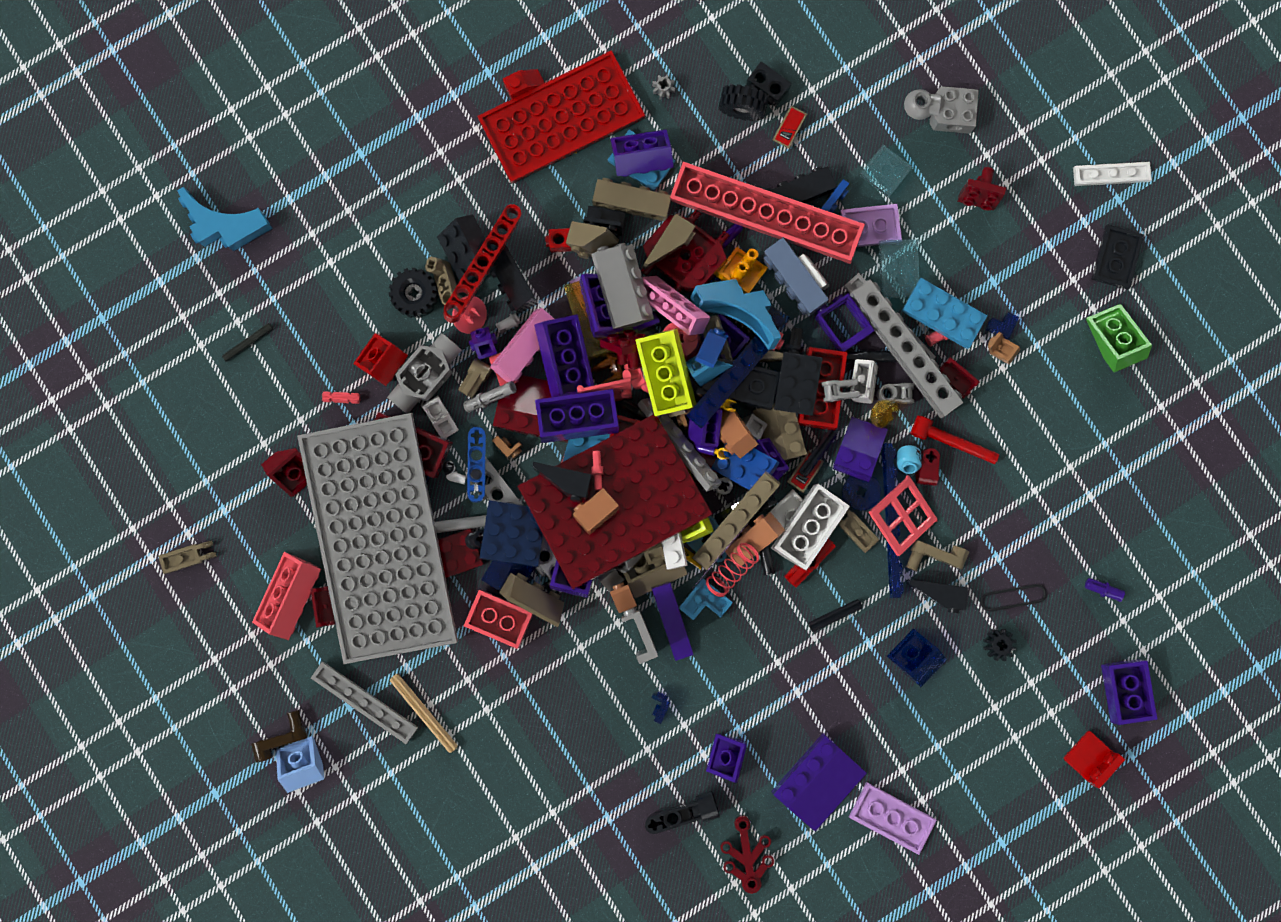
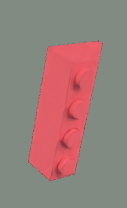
M284 552L252 623L269 635L289 640L295 631L299 617L303 613L306 601L311 595V589L319 578L321 568Z

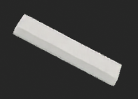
M1150 162L1073 167L1075 186L1140 183L1152 180Z

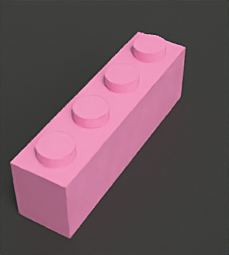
M543 308L535 309L490 368L506 382L517 381L522 375V369L530 365L534 359L533 355L536 351H540L534 325L554 320V318Z

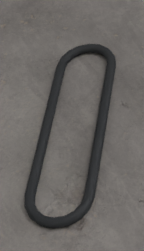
M1033 584L988 592L981 597L980 604L984 610L991 612L1037 604L1045 600L1046 590L1042 585ZM1039 587L1043 590L1042 599L992 609L986 608L983 604L984 598L988 595Z

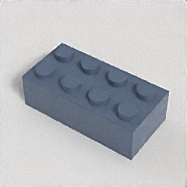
M781 238L764 251V264L769 270H774L775 279L780 285H785L786 294L791 300H796L798 303L797 308L803 316L806 314L809 318L822 306L827 305L829 299L784 238Z

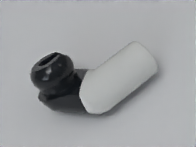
M446 461L443 465L446 478L449 481L465 485L466 475L457 473L454 463Z

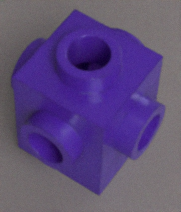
M489 327L478 328L470 332L472 340L469 341L472 352L476 351L479 360L497 354L495 344L498 341L495 333L490 332Z

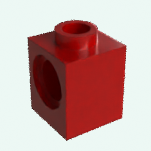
M570 228L548 229L549 235L545 236L546 247H550L551 253L572 251L571 247L566 244ZM557 237L564 238V242L561 244L554 243V240Z

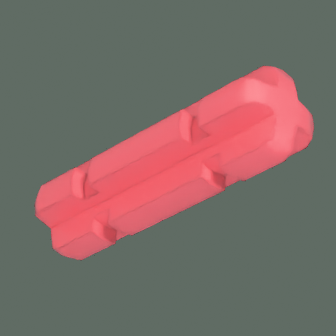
M324 391L322 393V401L359 404L360 394Z

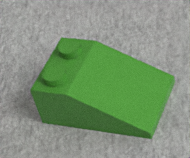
M1121 304L1087 317L1086 321L1100 352L1113 372L1148 358L1152 344Z

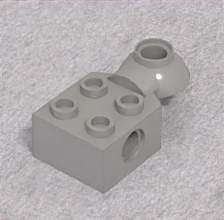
M941 86L936 94H930L926 90L918 89L906 96L904 108L907 114L914 119L922 120L930 117V125L934 131L971 134L976 127L978 90ZM917 100L923 101L924 106L918 105Z

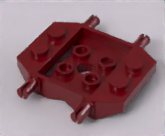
M695 209L689 217L682 218L695 225L694 222L702 214ZM670 215L643 245L647 258L674 215ZM695 225L693 229L695 235L687 246L683 245L681 249L646 270L642 269L641 272L647 276L654 268L667 276L675 284L673 289L680 293L681 290L683 292H693L695 286L708 284L727 262L723 251V243L730 235L723 231L717 239H713ZM686 252L691 254L688 260L681 259L682 254Z

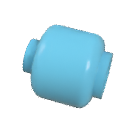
M906 445L898 449L896 457L897 467L900 471L912 474L921 468L922 455L919 448Z

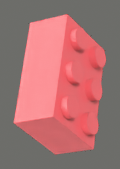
M481 589L476 595L464 627L518 649L534 614L508 600Z

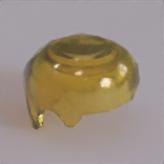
M889 400L876 402L870 415L872 424L878 428L887 426L889 421L894 420L892 412L899 411L898 404Z

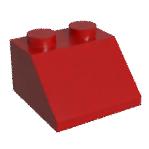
M375 333L353 364L387 386L393 380L397 370L404 364L408 355Z

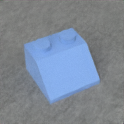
M313 736L276 749L277 778L287 793L324 780L323 763Z

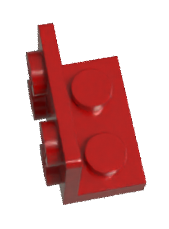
M1087 731L1063 758L1088 783L1098 789L1125 761L1120 754L1110 750L1091 731Z

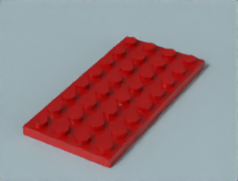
M611 50L477 117L510 183L513 184L644 119L645 114Z

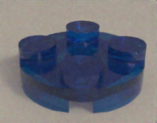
M873 475L869 482L849 476L842 487L844 502L858 511L871 509L881 497L880 484ZM859 486L866 489L864 497L856 493L859 490Z

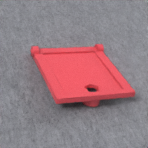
M630 378L585 388L582 385L577 387L578 394L613 389L615 402L632 398Z

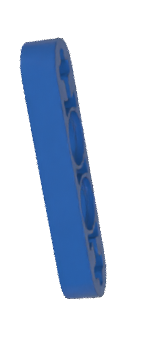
M473 427L468 433L467 495L469 500L474 503L481 502L485 496L486 435L485 431L480 427ZM475 432H479V435H482L479 438V445L483 444V447H471V444L475 445V438L471 437V435H475ZM474 450H479L482 453L480 460L472 459L471 453ZM474 469L482 472V477L478 480L471 477V472ZM470 482L475 484L482 482V486L478 485V492H482V495H478L477 499L474 498V495H470L471 492H474V485L470 486Z

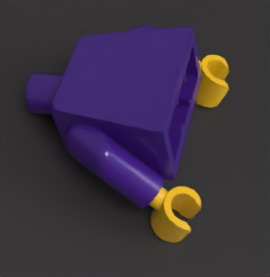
M726 399L723 403L722 401H704L697 410L691 411L690 420L687 423L688 439L693 441L697 451L712 456L716 454L721 460L729 459V457L724 455V451L729 452L726 448L717 449L723 412L721 409L724 408L726 411L735 412L736 409L730 408V404L737 403L736 401Z

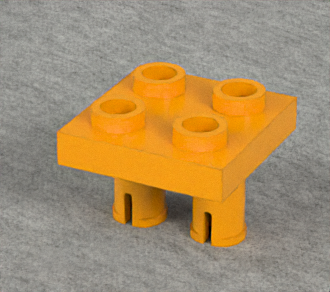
M736 247L728 257L725 265L717 272L716 277L722 281L736 279L745 294L753 290L768 267L756 260L758 257L757 250L751 248L746 253Z

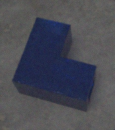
M1008 312L1002 321L991 318L985 330L994 335L1001 332L1003 337L1008 340L1019 317Z

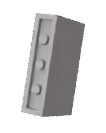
M634 607L624 611V616L621 617L622 623L634 619L646 647L636 652L639 664L658 657L657 650L640 609L635 610Z

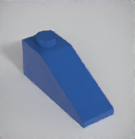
M719 328L710 329L695 361L714 368L728 338V335H725V331Z

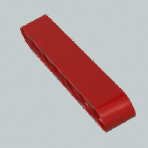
M510 204L503 210L446 302L443 315L447 322L455 323L460 320L519 224L521 209L517 205ZM514 213L517 217L511 219L507 216V214ZM503 228L507 233L501 235L497 230ZM494 244L498 249L491 251L487 246ZM484 260L488 265L481 267L477 262ZM474 276L478 281L471 283L467 278ZM460 292H464L468 297L460 299L457 295ZM453 308L458 313L455 316H451L447 311Z

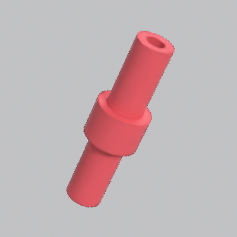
M593 451V466L591 470L594 476V490L600 491L602 489V475H604L603 466H601L600 451Z

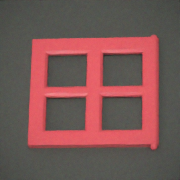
M906 475V478L868 512L897 556H900L929 527L938 521L909 475ZM908 487L916 501L905 510L897 497ZM891 503L899 517L887 526L879 513ZM920 505L928 518L916 528L909 514ZM903 521L911 534L899 544L891 531Z

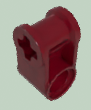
M933 448L924 449L921 451L922 466L916 471V483L936 486L939 479L940 454ZM926 455L932 456V460L926 458Z

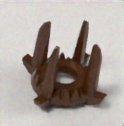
M607 354L608 358L591 368V372L595 371L596 373L609 367L613 369L611 372H614L615 375L599 384L623 380L622 373L625 369L624 365L617 364V355Z

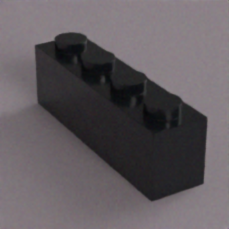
M820 166L813 169L812 173L808 175L800 174L791 182L783 181L777 184V187L774 189L766 188L764 190L802 203H808L834 192L837 186L829 167L822 168Z

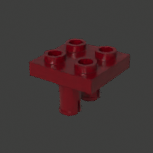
M985 167L982 170V175L978 176L977 180L968 179L958 195L957 202H961L966 206H977L983 210L994 211L1004 197L1006 187L991 184L994 169Z
M631 329L624 330L622 334H609L607 338L600 339V347L617 353V364H628L630 369H639V352L635 340L646 337V334H639Z

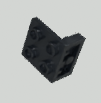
M588 206L587 217L584 216L583 221L585 224L606 227L616 237L618 235L622 236L626 212Z

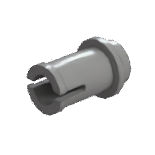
M516 313L495 325L499 332L503 334L515 326L519 327L518 324L521 322Z

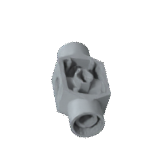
M442 333L430 347L420 345L395 374L399 384L387 398L406 414H409L420 400L428 402L453 373L450 364L462 350Z

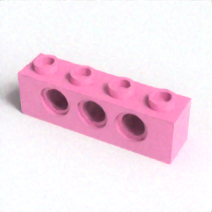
M658 276L642 277L650 306L686 334H703L711 318L708 314Z

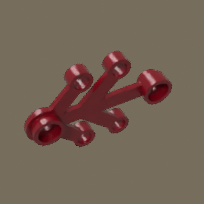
M739 815L736 817L734 825L740 832L743 854L735 849L729 841H723L720 848L723 853L730 854L745 866L746 874L736 868L731 860L725 861L723 868L726 873H732L742 881V887L747 893L753 894L760 890V878L767 868L774 865L773 857L766 854L762 857V863L754 872L753 870L754 862L764 848L771 845V839L768 835L760 836L758 844L751 852L747 831L750 828V821L748 817ZM741 821L746 822L744 828L739 827ZM763 838L768 839V843L765 845L761 843ZM729 844V850H724L723 845ZM766 858H771L770 864L764 863ZM732 864L733 868L731 870H727L726 865ZM755 881V885L750 887L748 882Z

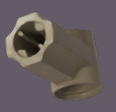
M475 358L458 390L466 396L473 398L481 384L490 376L492 372L490 366Z

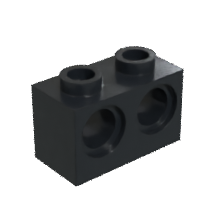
M760 62L748 77L746 85L749 88L754 87L766 93L769 97L768 105L776 107L789 91L791 83L766 64ZM762 78L765 82L758 83L755 79ZM775 88L780 93L773 94L770 90Z

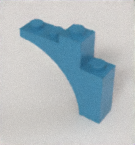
M182 187L177 190L180 195L178 200L190 212L187 214L193 223L189 226L192 231L190 235L196 244L200 243L205 247L220 239L225 248L229 247L232 251H235L272 229L266 216L259 208L241 214L218 213L200 205L186 188Z
M736 279L695 286L690 297L694 305L704 312L722 314L743 323L756 333L768 350L775 349L781 339V335L772 321L771 315L768 313L771 303L764 290L744 294L742 287L739 286Z

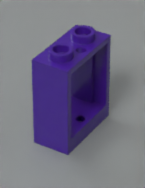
M849 293L845 296L840 294L832 300L834 303L829 307L827 305L822 306L817 310L818 314L815 317L837 351L842 352L849 350L875 331ZM845 304L863 330L841 344L824 320V317Z

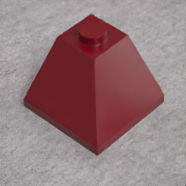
M296 448L275 452L261 464L266 475L291 498L307 485L301 453Z

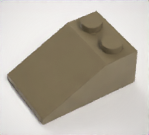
M675 214L641 269L646 270L681 249L683 245L687 246L695 235V232H693L695 225Z

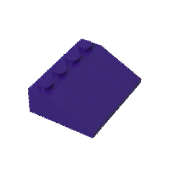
M822 733L771 792L797 817L816 831L866 775V772Z

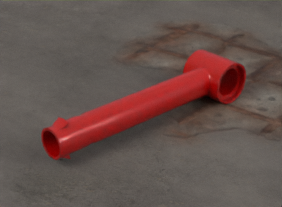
M917 415L910 431L912 436L926 440L928 436L992 464H996L999 458L998 453L932 426V420Z

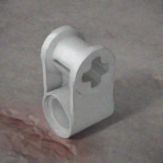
M886 384L877 390L876 397L881 403L913 404L912 388L914 384ZM884 389L890 392V398L884 397Z

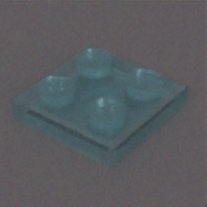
M883 144L859 176L889 198L913 167Z

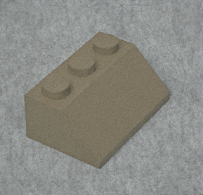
M773 403L771 410L763 408L753 410V414L768 424L760 439L770 438L784 461L807 455L796 413L774 410L775 403Z
M644 555L628 572L624 573L635 598L652 591V587L672 582L688 575L685 566L667 570L665 560L649 565Z
M519 572L517 575L510 573L499 593L513 604L558 627L564 607V602L559 599L560 595L552 590L549 593L544 591V586L535 581L533 584L527 581L528 577Z

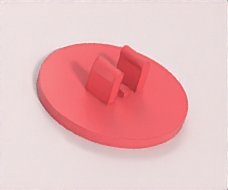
M474 296L460 320L453 323L460 332L470 334V332L483 327L487 317V310L483 301ZM453 309L452 316L457 315L456 309Z

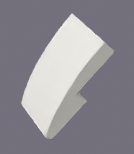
M439 396L422 405L441 438L445 439L459 430Z

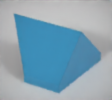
M696 356L686 362L690 373L700 387L733 366L718 360L714 368L695 361Z

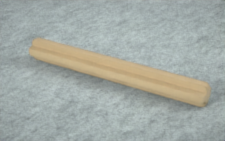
M399 674L391 677L390 682L445 749L452 753L458 745Z

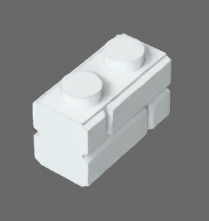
M855 360L852 379H858L859 384L851 387L850 392L852 390L859 391L860 397L853 398L854 402L873 403L877 378L875 375H877L878 366L872 360Z

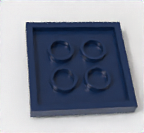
M489 500L480 559L538 567L543 533L528 506Z

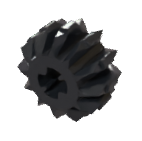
M995 628L993 629V634L991 632L987 633L990 639H983V642L988 643V646H984L983 649L990 650L987 653L988 657L994 656L995 661H998L1000 658L1002 661H1006L1007 656L1013 657L1011 650L1016 651L1017 648L1012 646V644L1016 643L1017 640L1011 639L1013 636L1011 632L1006 634V629L1002 628L999 632ZM997 642L1002 643L1003 647L997 646Z

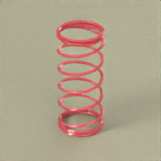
M740 543L737 546L738 553L732 552L730 555L731 559L724 560L725 566L719 565V572L714 571L712 576L706 579L707 588L712 594L724 597L729 592V589L733 588L735 583L741 580L742 575H745L748 569H751L759 561L758 552L753 546L747 543ZM741 545L747 546L754 552L757 558L756 561H754L749 550ZM740 547L744 548L750 554L752 560H749L743 555ZM732 554L741 557L746 567L736 563ZM726 561L733 562L739 569L740 574L733 572L727 566ZM746 562L751 563L752 565L748 567ZM720 567H725L729 570L734 580L725 577L721 573ZM739 567L746 569V572L741 574ZM714 573L720 574L726 580L728 587H726L721 579L715 577ZM734 574L740 575V578L735 580ZM709 579H714L717 584L724 588L725 592L719 593L713 590L709 585ZM727 580L734 582L733 585L729 587Z

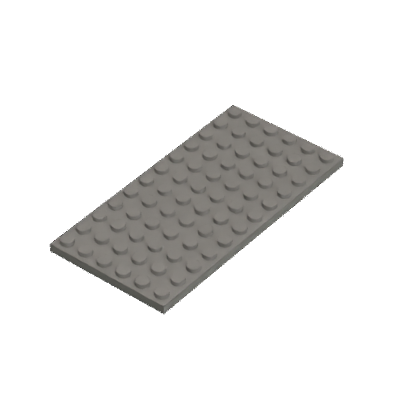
M413 413L297 435L343 664L457 643L458 638Z

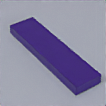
M667 582L652 587L675 661L692 656L693 651L671 583Z

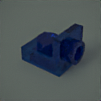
M661 692L653 693L651 698L661 702L660 705L656 704L652 713L655 716L654 721L659 724L662 723L671 703L670 700H667L669 696Z

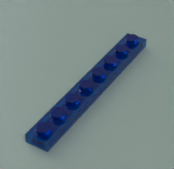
M884 443L882 445L884 497L896 487L894 478H897V468L894 467L893 459H896V449L893 448L892 443ZM891 503L885 508L887 526L899 516ZM899 524L891 531L897 541L898 536H900ZM887 542L890 598H901V594L904 592L903 582H900V574L903 572L902 563H899V556L895 554Z

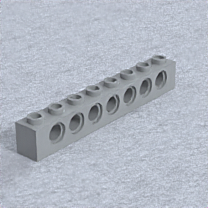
M869 279L850 294L851 298L940 418L946 416L963 403L961 394L951 387L949 378L938 370L937 362L929 358L924 345L918 343L914 332L904 325V319L898 312L895 313L892 309L890 300L887 297L884 298L880 293L881 289L878 284ZM868 298H874L877 305L871 306L868 303ZM880 313H885L888 316V321H882ZM892 328H896L899 331V337L892 335ZM903 344H909L911 352L904 351ZM915 359L922 361V368L915 365ZM927 374H931L934 377L933 383H929L926 380ZM939 389L945 392V399L938 396Z
M485 457V476L491 478V483L485 485L483 500L487 499L488 501L522 505ZM474 469L471 472V477L478 480L482 477V472ZM495 491H499L503 494V498L501 500H494L492 494ZM543 535L540 553L547 552L550 558L546 562L539 559L536 570L542 577L546 576L551 582L552 575L550 571L555 567L556 558Z

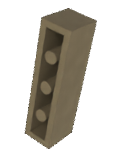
M602 178V180L597 179L592 202L593 206L665 221L669 212L671 195L662 190L654 192L644 186L636 188L626 182L618 184L614 183L611 179Z

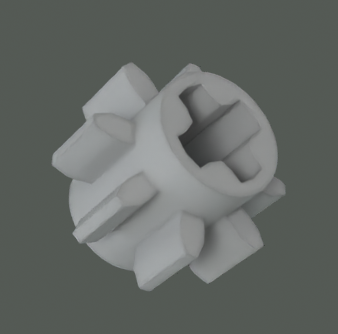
M658 75V81H653L652 84L653 87H656L653 90V94H658L660 99L662 97L669 99L670 92L675 93V88L672 87L675 81H670L668 75L665 77Z

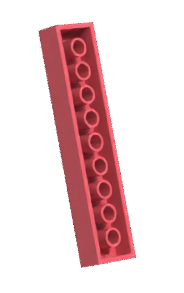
M686 162L682 163L670 196L674 203L696 209L705 214L777 239L784 238L786 242L849 264L853 260L865 224Z

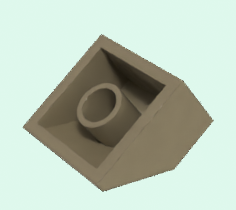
M574 221L571 222L566 244L571 247V250L584 259L592 257L591 254L597 252V249L600 247L608 246L612 248L619 242V239L606 227Z

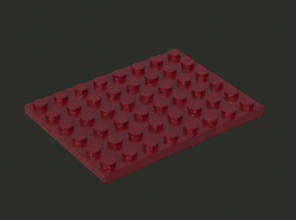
M654 414L556 465V467L592 475L593 451H600L601 466H603L604 473L602 475V488L619 505V510L590 535L573 516L575 507L580 503L571 501L570 497L563 494L539 474L518 485L572 590L712 516L709 507L658 416ZM593 475L587 501L599 492L594 490Z

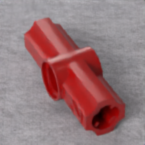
M828 538L814 558V565L804 570L795 564L784 575L786 580L797 588L836 547L835 544Z

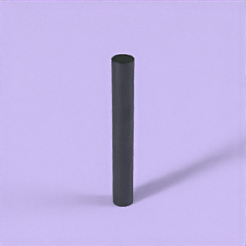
M267 323L222 355V358L226 362L270 332L273 327L270 323Z

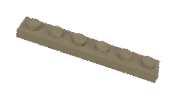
M765 471L692 558L704 569L708 570L781 483Z

